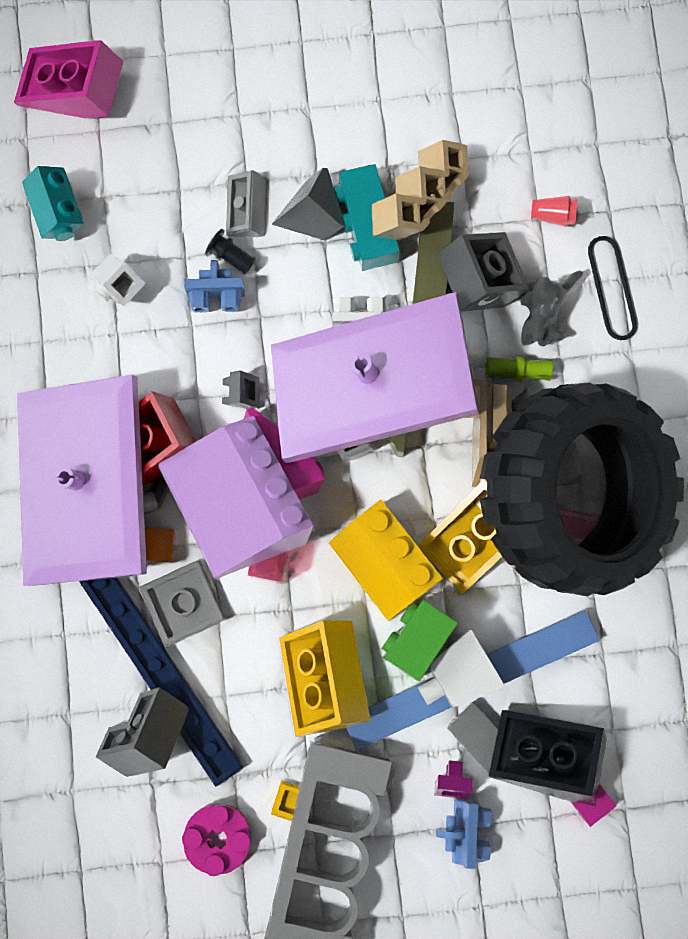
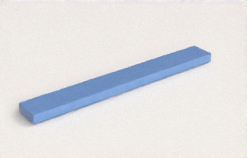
M586 610L486 655L505 684L600 640ZM425 681L369 706L371 721L348 727L347 731L355 749L359 750L452 707L445 696L427 705L417 688L427 682Z

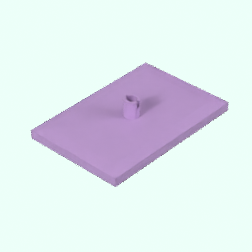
M456 292L271 344L282 460L286 464L480 414L460 303Z
M126 375L17 393L23 586H39L147 574L138 378L134 375Z

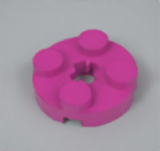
M209 804L200 808L188 820L182 836L185 855L197 870L210 876L232 872L243 863L250 849L251 829L247 818L240 810L230 805ZM212 830L216 833L221 831L225 833L227 838L223 839L226 842L224 847L220 848L218 845L212 847L208 840H211V837H208Z

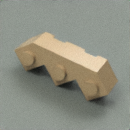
M441 140L419 150V167L395 177L396 194L372 204L373 236L400 240L423 231L430 223V218L440 211L451 198L454 189L468 177L467 145Z

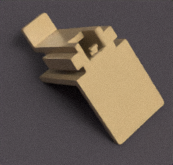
M473 379L480 414L466 418H473L472 487L476 488L480 483L484 455L488 452H494L497 445L492 436L503 419L512 412V390H507V385L493 384V387H487V380Z

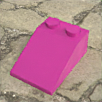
M102 40L29 48L14 103L21 107L79 118L109 117L124 61Z

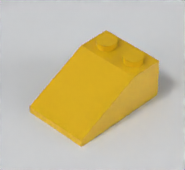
M484 479L418 545L420 550L462 595L502 558L491 541V538L496 534L494 526L487 525L483 521L480 498L487 497V479Z

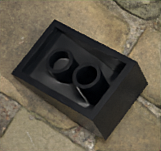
M502 710L488 776L562 800L596 806L607 742L605 730L601 727Z

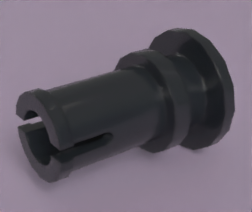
M221 228L210 239L205 255L208 257L213 252L216 254L217 260L221 261L223 259L246 275L256 258L233 244L234 240L232 238L226 239L223 237L225 230Z

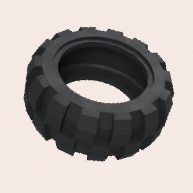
M588 382L559 385L556 388L542 389L524 399L516 407L518 412H510L503 419L492 436L497 442L494 452L486 453L483 459L480 479H487V497L480 498L483 521L487 525L494 526L496 531L491 541L509 565L515 566V570L522 578L540 588L556 590L561 593L590 596L592 594L607 595L635 583V578L639 579L648 574L663 558L659 550L662 545L673 541L680 520L675 518L677 502H684V478L677 477L675 462L681 458L674 438L662 433L661 427L664 421L651 406L641 400H637V397L627 390L607 383L592 384ZM580 434H583L593 444L603 463L606 477V498L597 525L582 542L577 544L571 538L561 520L557 505L556 486L560 464L567 449Z

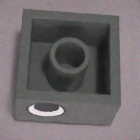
M506 232L462 234L437 253L451 290L456 292L459 298L461 312L505 307L529 290Z

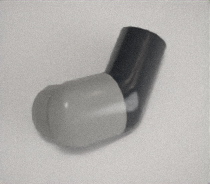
M163 476L154 481L151 491L143 493L144 514L162 507L169 490Z

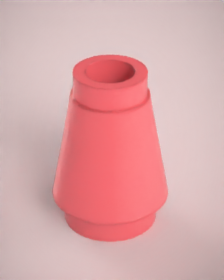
M570 195L533 200L531 219L567 227V224L575 225L578 199H571Z

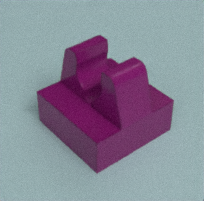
M448 761L446 775L437 776L434 796L459 799L469 798L472 793L473 778L462 777L463 762Z

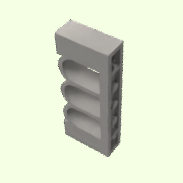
M310 741L264 939H353L351 929L358 917V904L352 887L365 877L369 867V854L362 837L367 836L375 829L380 818V805L376 795L384 797L386 788L392 789L395 769L391 768L392 762L389 759ZM317 781L364 793L370 801V812L367 819L355 827H344L309 819ZM308 830L339 837L355 843L359 848V861L356 867L344 875H333L298 867L305 831ZM294 879L334 888L343 892L349 899L345 916L335 923L323 924L286 915Z

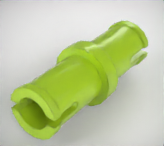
M516 356L515 359L487 357L485 364L486 378H513L515 382H522L523 379L550 381L553 374L552 360H526L523 356Z

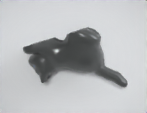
M581 270L571 273L563 283L543 277L537 282L528 284L529 290L520 296L521 305L526 306L530 311L529 317L522 327L521 342L523 345H529L534 339V341L538 342L539 346L544 347L558 339L565 338V334L558 330L556 320L559 311L565 303L567 293L583 276Z

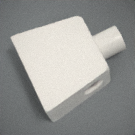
M469 630L433 660L429 670L434 678L417 688L427 705L445 696L450 706L456 707L501 690L505 685L473 631Z

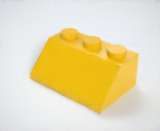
M381 499L355 518L328 543L387 621L391 620L443 579Z
M323 620L279 637L295 737L344 729L371 721L352 620Z

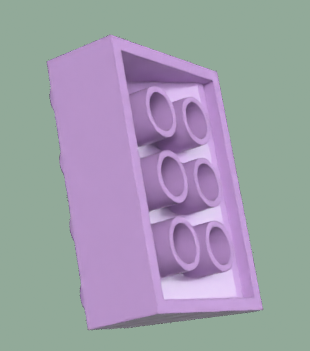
M254 416L224 425L159 463L158 467L215 580L307 543L314 526Z

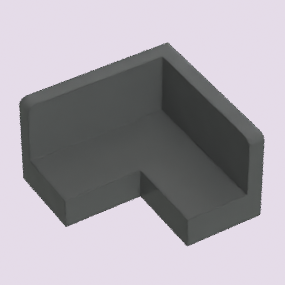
M160 687L141 692L128 722L108 727L95 758L126 777L165 769L189 708Z

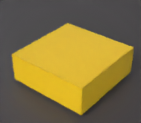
M281 780L271 815L292 821L300 786Z

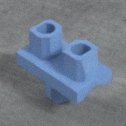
M211 260L210 270H199V279H184V289L194 313L209 312V298L221 297L222 311H239L241 297H245L243 278H231V269H219L218 260Z
M454 799V815H446V828L436 829V837L445 839V851L452 852V863L463 865L466 869H476V863L490 860L491 846L489 841L477 840V827H490L492 824V810L478 806L477 803Z

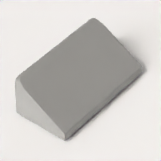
M254 170L228 176L226 236L262 237L265 234L266 178Z
M473 701L449 723L447 728L489 773L498 727Z

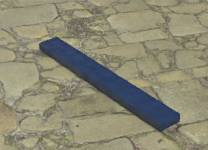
M119 578L79 581L150 690L160 687L189 708L180 735L214 786L217 787L244 767L243 763Z

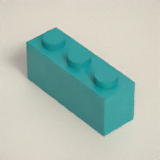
M376 164L338 172L339 184L334 185V190L339 204L344 203L346 211L345 214H342L346 225L344 229L346 233H352L354 243H350L353 261H359L362 271L398 263L400 251L397 241L395 239L373 236L372 204L385 199Z

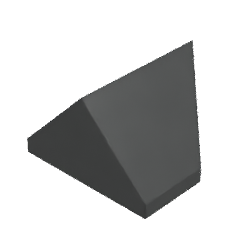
M322 168L309 178L271 225L321 240H327L345 227L344 218L328 168Z

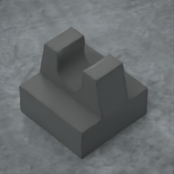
M238 370L230 372V376L222 379V385L229 387V396L222 397V404L245 409L251 407L254 409L259 408L258 376Z

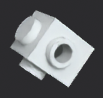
M109 254L88 276L96 284L93 290L103 300L108 302L112 299L123 307L146 284L125 261L112 254Z

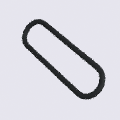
M599 236L590 242L588 256L605 327L612 338L627 340L635 334L637 321L617 243L612 238ZM598 241L609 242L615 251L632 322L631 331L624 336L615 334L610 327L592 250L594 244Z

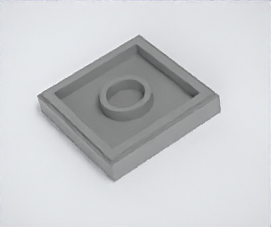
M199 559L139 586L165 648L227 620Z

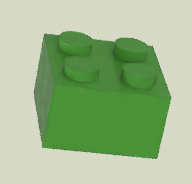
M425 600L420 601L418 605L413 602L409 605L400 619L404 626L399 633L391 632L381 649L386 651L382 657L416 681L421 680L458 624Z

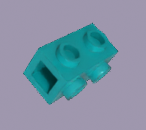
M37 166L22 181L41 239H55L59 242L71 239L84 222L65 168Z

